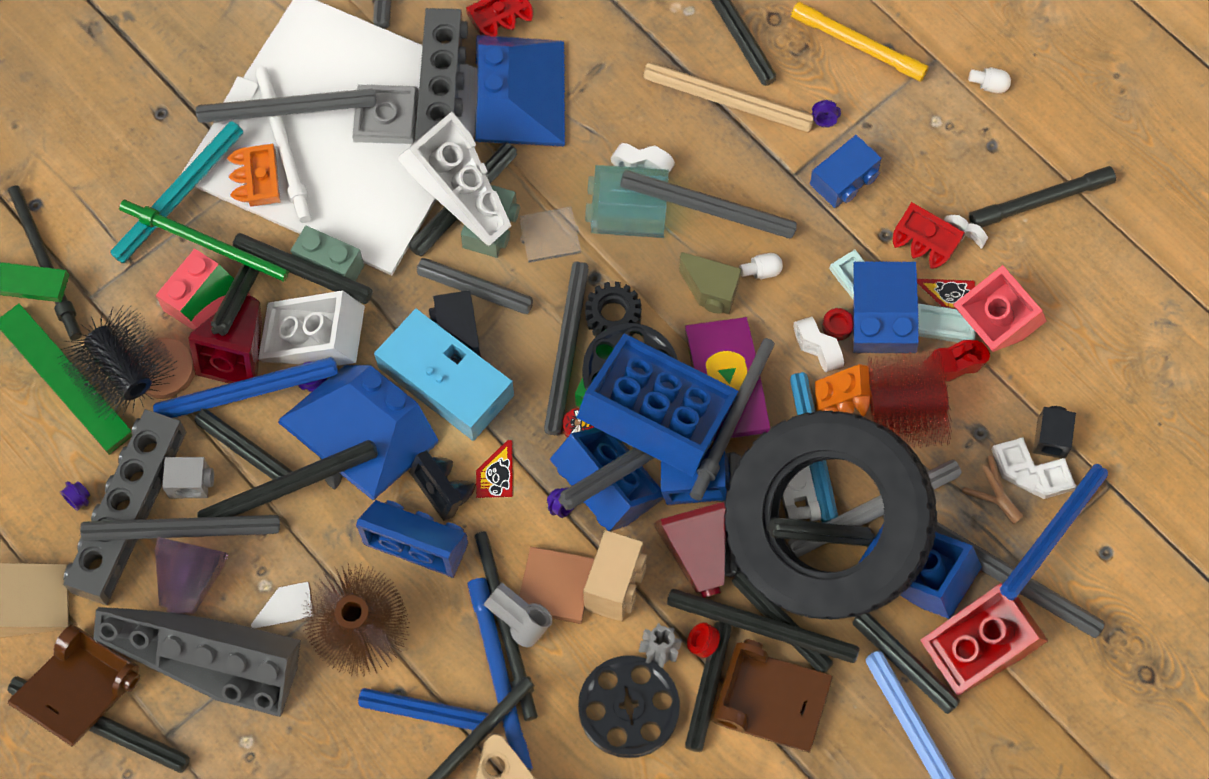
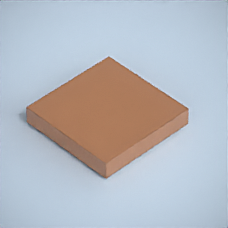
M530 546L519 597L529 605L531 603L542 605L550 612L552 619L581 624L585 609L583 591L594 559Z

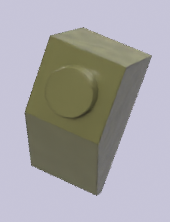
M681 252L679 271L699 306L705 307L706 310L712 313L719 314L723 312L729 314L740 283L741 269Z

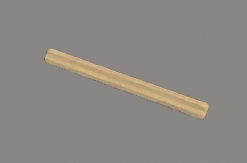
M649 62L644 70V78L793 128L808 132L813 124L814 116L652 62Z

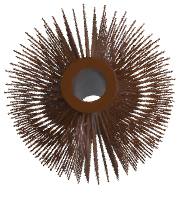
M336 569L345 597L342 592L343 598L340 596L327 577L326 579L334 593L321 581L327 591L326 595H323L322 597L324 598L320 600L314 595L313 597H316L315 600L319 602L313 603L317 606L307 610H315L302 614H321L304 617L310 619L322 617L325 619L310 620L312 622L317 620L321 622L313 623L319 625L308 627L304 631L315 627H322L307 632L309 634L321 630L318 633L309 635L310 638L320 634L317 637L311 638V642L318 637H322L320 640L323 641L320 644L325 643L322 647L316 649L317 652L329 644L318 653L319 655L331 646L326 653L321 655V658L333 649L324 659H332V664L334 660L336 661L337 659V664L340 660L344 666L347 660L346 668L348 662L349 664L351 662V671L354 656L356 673V658L358 671L361 654L359 669L361 670L363 661L362 674L364 672V665H368L367 656L376 671L367 643L372 650L369 642L387 665L378 647L389 658L390 655L386 651L392 645L388 642L390 641L397 646L400 645L397 644V638L394 637H397L395 635H399L401 632H394L409 627H392L404 622L396 624L386 622H397L402 619H390L407 617L404 615V611L390 614L395 611H401L405 607H403V603L396 607H391L394 605L390 604L392 601L387 602L392 598L387 597L396 592L397 589L384 596L392 589L390 587L381 595L386 588L384 587L381 592L379 591L387 584H381L383 582L379 581L382 578L381 576L379 579L375 576L372 582L368 576L366 579V574L365 577L363 574L364 580L362 579L360 589V570L358 572V580L356 573V580L353 574L352 582L351 570L349 579H346L348 576L344 574L345 587ZM378 582H380V584L377 585L376 589L373 591V589H374V587L376 586V584H377ZM403 607L398 610L390 611L394 608Z

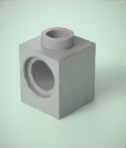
M165 457L162 488L169 499L208 498V488L214 485L213 468L209 467L204 457Z

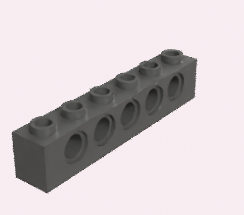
M425 9L415 142L438 123L435 121L436 119L444 118L451 112L456 117L462 116L463 101L462 98H458L459 90H464V72H460V65L466 64V46H462V39L468 38V21H463L461 9ZM444 66L448 67L446 69H439L440 67ZM440 92H446L445 95H437Z
M146 409L141 418L136 419L132 427V438L128 446L123 447L120 452L118 468L115 474L108 478L105 485V495L101 504L95 506L91 515V521L146 520L163 485L165 457H176L187 433L180 420ZM157 444L151 452H143L147 445ZM143 472L139 480L130 481L133 474ZM126 500L130 501L127 508H125L124 510H117V507L121 502ZM80 537L77 546L78 553L74 562L69 563L65 569L63 585L71 594L107 606L138 539L83 541ZM103 559L100 567L94 570L89 569L94 560Z

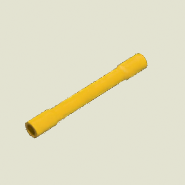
M800 1L796 3L792 10V18L812 28H817L896 68L897 71L919 82L923 80L928 71V65L908 55L900 54L824 16L820 11Z

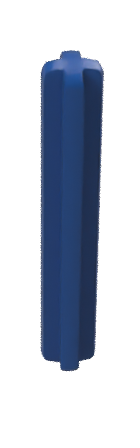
M367 688L361 690L358 698V704L362 708L474 730L488 715L485 712Z

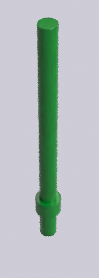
M125 199L120 203V211L138 218L139 222L151 228L154 226L159 227L283 282L288 277L289 270L164 217L154 208L149 206L141 207Z

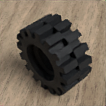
M615 281V287H610V282H605L603 289L598 285L595 287V293L590 292L588 295V301L586 300L585 304L586 321L589 330L592 329L595 337L605 329L618 324H641V300L638 299V294L635 290L630 292L629 285L625 284L624 288H621V282ZM610 303H617L624 307L626 313L621 320L609 321L601 314L603 307Z

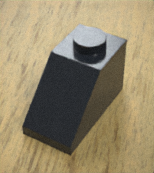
M470 290L433 296L435 307L429 308L430 319L481 357Z

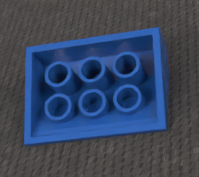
M624 333L585 392L576 418L693 477L734 402L738 390Z

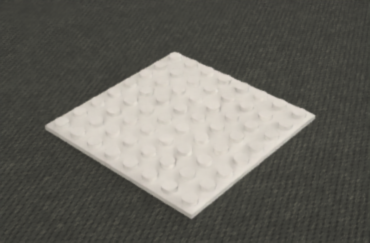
M293 0L243 78L258 84L251 100L263 99L255 72L260 66L267 67L276 98L357 90L358 85L416 86L419 97L423 45L317 0ZM461 64L460 72H464L465 81L464 90H459L458 98H462L463 112L462 116H457V118L474 137L477 106V68ZM444 66L440 67L439 69H446L448 67ZM440 92L437 95H445L446 92ZM355 108L281 115L301 184H304L307 190L308 199L306 201L311 215V220L302 223L299 221L295 204L290 201L287 191L289 184L269 116L239 119L236 124L244 131L243 135L195 186L200 190L298 234H301L305 225L356 247L360 249L365 264L389 275H393L409 248L410 242L416 236L437 200L413 178L397 159L412 144L353 142ZM416 110L414 143H415V135H416L417 110ZM443 118L436 119L435 121L440 122ZM217 122L213 123L184 170L219 134L225 125ZM273 143L276 150L281 202L250 207L248 202H241L232 198L230 194L236 188L245 184L229 179V175L234 170L243 166L231 163L227 160V157L240 148Z

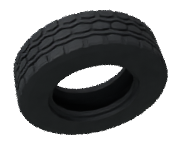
M815 411L793 416L789 420L785 419L771 427V430L764 432L753 442L751 449L748 448L739 460L738 469H734L729 485H731L730 491H727L725 508H727V514H724L725 531L729 535L727 540L732 555L735 554V562L743 576L746 575L749 579L748 582L760 594L762 593L767 600L788 612L808 618L824 620L856 617L872 612L887 605L899 597L903 591H906L917 579L916 577L921 573L929 558L928 556L930 551H932L936 536L935 528H937V503L934 488L930 482L931 479L920 458L912 448L893 431L874 421L841 411ZM829 459L846 460L864 470L876 484L884 506L883 530L874 549L857 565L838 572L821 571L805 564L795 556L783 538H773L770 536V532L767 531V525L770 524V520L774 517L779 518V508L783 493L794 476L813 463Z

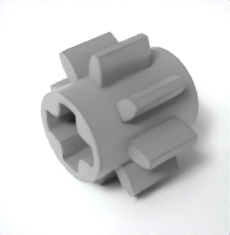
M657 623V626L652 631L644 630L639 652H646L647 664L653 661L663 668L668 660L676 662L678 657L677 650L681 647L682 639L675 638V628H668Z

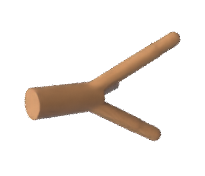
M990 455L987 458L990 469L987 465H984L982 470L996 496L964 487L962 492L997 504L1010 521L1015 524L1023 515L1004 493L994 457Z

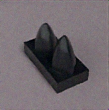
M426 450L416 455L409 473L442 520L446 521L454 517L459 506L472 496L476 483L464 480L449 482L447 477L452 470L453 461L443 457H431Z

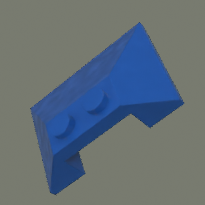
M476 35L477 106L475 113V142H508L510 144L564 147V41Z
M344 365L338 370V374L328 378L278 420L282 427L321 459L367 440L373 441L378 452L376 458L340 472L343 477L371 500H375L410 469L417 454L426 450L429 452L438 444V438L419 404L371 365Z

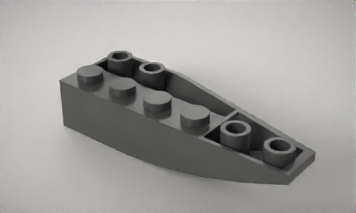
M98 607L96 609L93 638L217 701L278 717L283 713L297 671L301 640L204 617Z

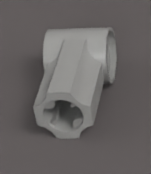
M502 582L484 603L485 607L511 627L510 634L512 638L524 647L534 646L552 624V616L545 607L536 603L529 605Z

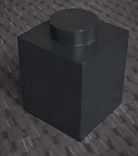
M1061 406L1043 407L1037 420L1033 453L1060 459L1066 458L1072 448L1076 413L1067 411L1066 408Z

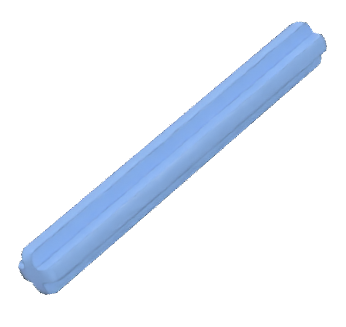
M876 651L868 655L865 659L866 664L931 778L955 779L884 654L881 651Z

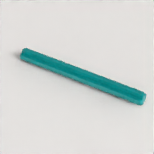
M230 121L151 208L158 210L160 215L167 217L243 135L244 131L235 122ZM138 220L111 250V255L120 263H125L157 227L151 228L140 223Z

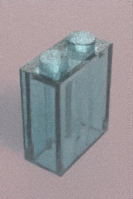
M595 165V177L589 176L588 195H593L592 204L586 203L585 222H591V233L664 238L667 201L622 188L620 181L624 171L629 170L668 182L669 170Z

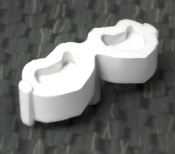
M947 215L944 218V221L965 232L964 237L967 236L974 240L981 249L988 240V236L979 225L969 224L960 215Z

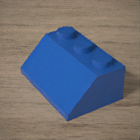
M594 427L571 433L550 460L556 466L558 473L572 486L627 453L629 449L621 440ZM641 466L587 499L584 503L596 516L598 523L611 532L628 526L662 501L664 497L661 493V488Z
M375 500L358 518L356 523L364 545L454 578L468 546L467 534L464 533V529L449 522L445 525L433 521V517L420 511H416L415 514L407 512L403 506L387 500L385 503Z

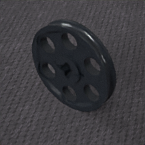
M624 323L607 328L593 339L586 350L582 369L585 389L587 391L593 377L598 374L607 360L599 358L596 353L597 348L600 345L606 344L614 349L624 333L627 335L632 333L642 336L645 344L678 360L675 350L661 333L642 324Z
M619 656L601 663L588 675L580 691L578 707L582 728L595 746L612 756L638 758L651 754L668 741L677 725L680 710L677 688L672 678L663 668L653 661L647 664V659L643 657ZM639 667L647 669L651 676L649 681L645 684L635 683L631 678L633 670ZM604 673H612L617 678V685L612 689H603L598 683L599 677ZM625 688L628 690V697L631 699L632 704H638L639 706L634 708L632 714L633 725L630 724V717L626 709H620L626 699ZM658 693L668 694L672 704L668 709L659 710L653 705V697ZM593 703L601 704L606 711L604 717L600 720H591L586 714V709L589 705ZM644 725H656L660 730L658 739L655 741L645 740L641 735V729ZM614 729L624 731L627 736L625 744L618 747L611 745L607 739L610 731Z

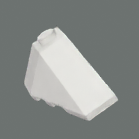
M451 112L398 156L397 159L424 189L489 246L510 228L511 224L497 192L493 191L486 175L488 171L485 164L480 162L474 148L476 143L472 135L454 113Z

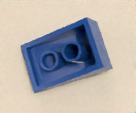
M853 262V353H917L919 331L916 262Z
M883 525L874 537L873 541L867 548L862 558L860 559L859 563L862 560H864L876 546L881 536ZM935 532L936 536L932 551L929 553V558L924 568L916 577L917 579L900 596L921 609L950 619L982 566L973 545Z

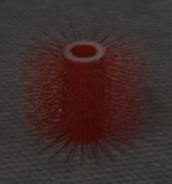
M931 350L928 370L929 355L924 367L925 352L922 369V360L919 366V357L915 368L917 354L914 361L912 357L910 368L911 354L908 368V358L906 356V363L903 368L905 361L904 353L902 366L901 357L898 367V355L896 366L894 361L893 369L892 357L889 369L887 365V372L886 361L883 369H880L879 362V366L875 370L878 365L877 357L875 367L873 363V368L869 372L872 420L893 432L895 431V434L898 433L899 437L904 433V441L908 434L906 443L910 434L909 444L914 433L912 446L916 434L914 449L918 433L919 446L922 430L923 435L925 431V440L929 430L926 447L928 439L932 441L933 433V444L935 435L938 442V435L941 430L939 436L940 444L943 425L946 443L950 426L948 418L950 408L948 398L950 397H948V386H946L944 380V363L942 379V355L939 367L940 352L936 366L938 351L936 359L933 353L931 363ZM883 356L881 368L883 366L885 356ZM871 358V362H870V364H869V370H870L871 367H872V358Z

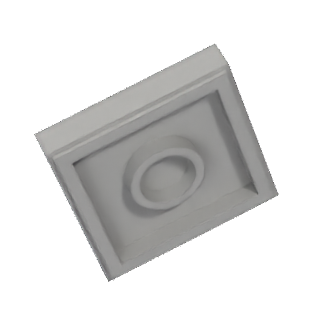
M358 85L357 90L373 88L376 92L377 102L375 106L355 108L353 142L413 144L418 88L416 86Z

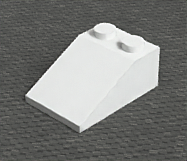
M344 291L269 302L258 360L262 362L302 365L306 362L333 357L337 366L356 363L365 306Z

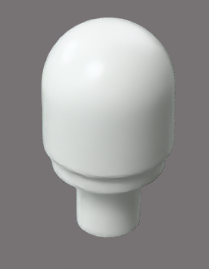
M992 67L985 68L983 72L971 69L968 81L980 83V88L984 89V91L1003 93L1011 85L1010 75L1006 71Z
M766 253L756 255L751 259V263L741 264L739 268L741 269L742 277L753 275L756 279H766L779 275L783 268V262L777 254Z

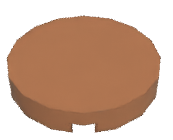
M158 338L156 341H160L161 345L159 347H161V350L167 349L169 353L166 356L168 358L159 364L162 368L156 372L163 370L158 374H166L152 380L162 379L156 381L161 383L151 384L162 385L150 386L149 389L153 390H147L145 393L156 399H168L176 396L175 394L181 390L184 391L190 385L195 376L191 352L182 342L172 338ZM159 358L154 364L159 363L162 359Z

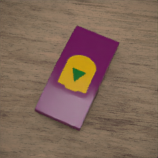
M747 317L685 325V333L691 356V367L739 391L756 356ZM759 377L731 438L763 434L770 430L761 377ZM723 423L721 424V426H720V428H719V430H718V432H717V434H716V436H715V438H714L713 441L716 440V437H717V435H718V433H719V431H720V429H721Z

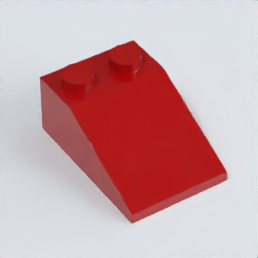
M1003 583L998 584L920 640L957 696L962 695L1019 662L1048 642V639L1017 596L1015 600H1008L1006 596L1001 595L1000 587Z

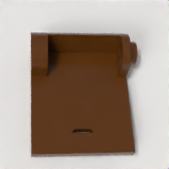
M71 624L63 630L55 642L54 655L8 700V705L71 747L88 732L126 691L131 692L140 680L138 665L112 648L94 640L92 635L75 624Z
M745 639L743 643H736L712 721L734 731L810 753L833 675L768 657V653L763 650L761 643Z

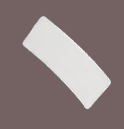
M237 77L223 103L251 100L258 84L242 77ZM237 119V120H227V121H217V123H220V124H223V125L226 126L230 121H233V122L237 123V121H238L239 119Z

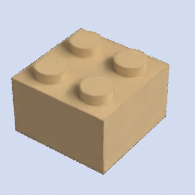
M604 530L583 591L584 608L586 611L621 622L625 612L631 614L637 596L635 594L637 588L635 582H642L647 566L645 564L647 554L643 553L642 541Z

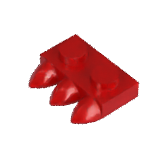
M481 0L466 7L467 15L480 35L497 37L498 27L502 26L506 29L514 30L516 18L519 17L528 22H531L533 19V8L529 0Z
M911 202L894 230L893 245L895 248H898L913 239L911 243L912 258H918L930 249L929 265L931 269L942 266L947 260H950L963 239L965 232Z

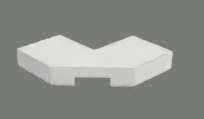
M1023 437L993 445L991 449L1002 479L1043 499L1068 493L1076 488L1065 458L1034 466Z

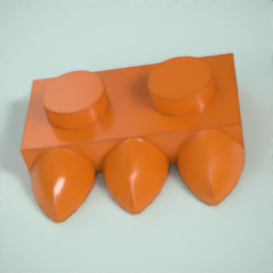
M273 143L240 148L227 157V160L231 163L243 166L234 170L229 175V179L245 184L236 188L230 194L232 198L237 201L248 202L250 207L281 202L276 150Z
M858 364L815 381L816 411H841L853 414L854 408H856L859 414L864 417L870 405L869 366Z

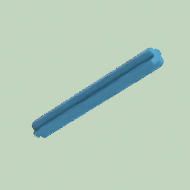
M805 372L792 374L790 383L797 415L815 412L807 374ZM823 460L813 463L809 467L816 498L820 506V521L826 523L837 518L838 512L827 462Z

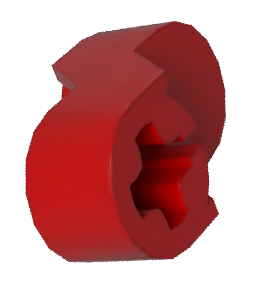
M963 340L947 348L935 349L924 361V371L935 381H951L964 374L978 372L989 361L990 353L988 348L978 340Z

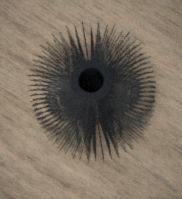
M125 312L120 317L118 316L111 326L112 321L110 322V320L108 325L102 326L101 316L100 327L96 328L94 324L95 329L92 332L87 329L90 332L88 335L78 334L86 336L85 339L71 340L84 341L75 342L84 344L79 348H75L78 351L75 354H80L77 357H73L78 360L77 362L83 361L73 368L74 370L76 368L79 369L76 371V373L79 372L77 374L78 378L84 379L82 382H85L84 385L89 387L87 388L88 390L91 389L89 392L92 396L96 397L94 398L95 400L100 396L102 401L108 396L106 401H111L106 406L108 407L112 402L114 404L111 407L115 404L117 405L113 411L117 410L124 400L123 405L125 404V406L127 400H129L127 407L130 401L134 400V410L135 399L139 397L142 403L140 396H143V394L147 395L145 393L147 390H153L149 389L150 386L162 385H151L152 383H161L156 381L162 379L152 380L166 374H158L163 370L155 371V368L165 361V357H163L159 363L154 364L159 360L158 357L161 354L159 352L161 347L158 350L154 348L156 347L155 345L152 346L154 344L152 341L155 339L151 338L152 340L150 341V338L144 337L145 333L136 338L135 333L140 329L139 327L136 328L139 325L137 323L139 318L134 322L132 321L128 326L123 327L127 323L126 321L120 325L122 321L119 322L118 320H120ZM134 323L136 324L135 326L133 325L130 329H128L130 325ZM157 351L159 352L158 354L156 353L155 355H152L153 357L150 358L151 354ZM104 401V402H102V403H100V404L98 403V405H99V406H100V405L102 406L106 401Z

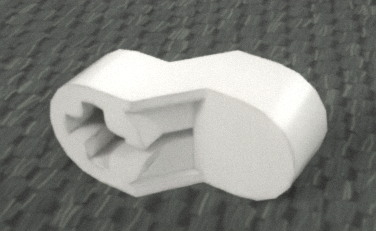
M621 143L610 158L613 165L623 173L625 170L639 174L647 172L658 179H665L675 165L674 159L657 146L638 150L629 144Z
M813 317L794 322V332L801 351L817 356L824 372L844 367V359L837 338L820 333Z

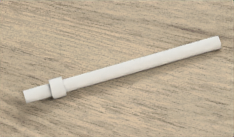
M258 67L255 72L263 99L276 98L267 67ZM281 115L269 116L289 184L287 191L290 201L295 204L299 221L302 223L311 220L306 201L308 194L305 185L301 184Z

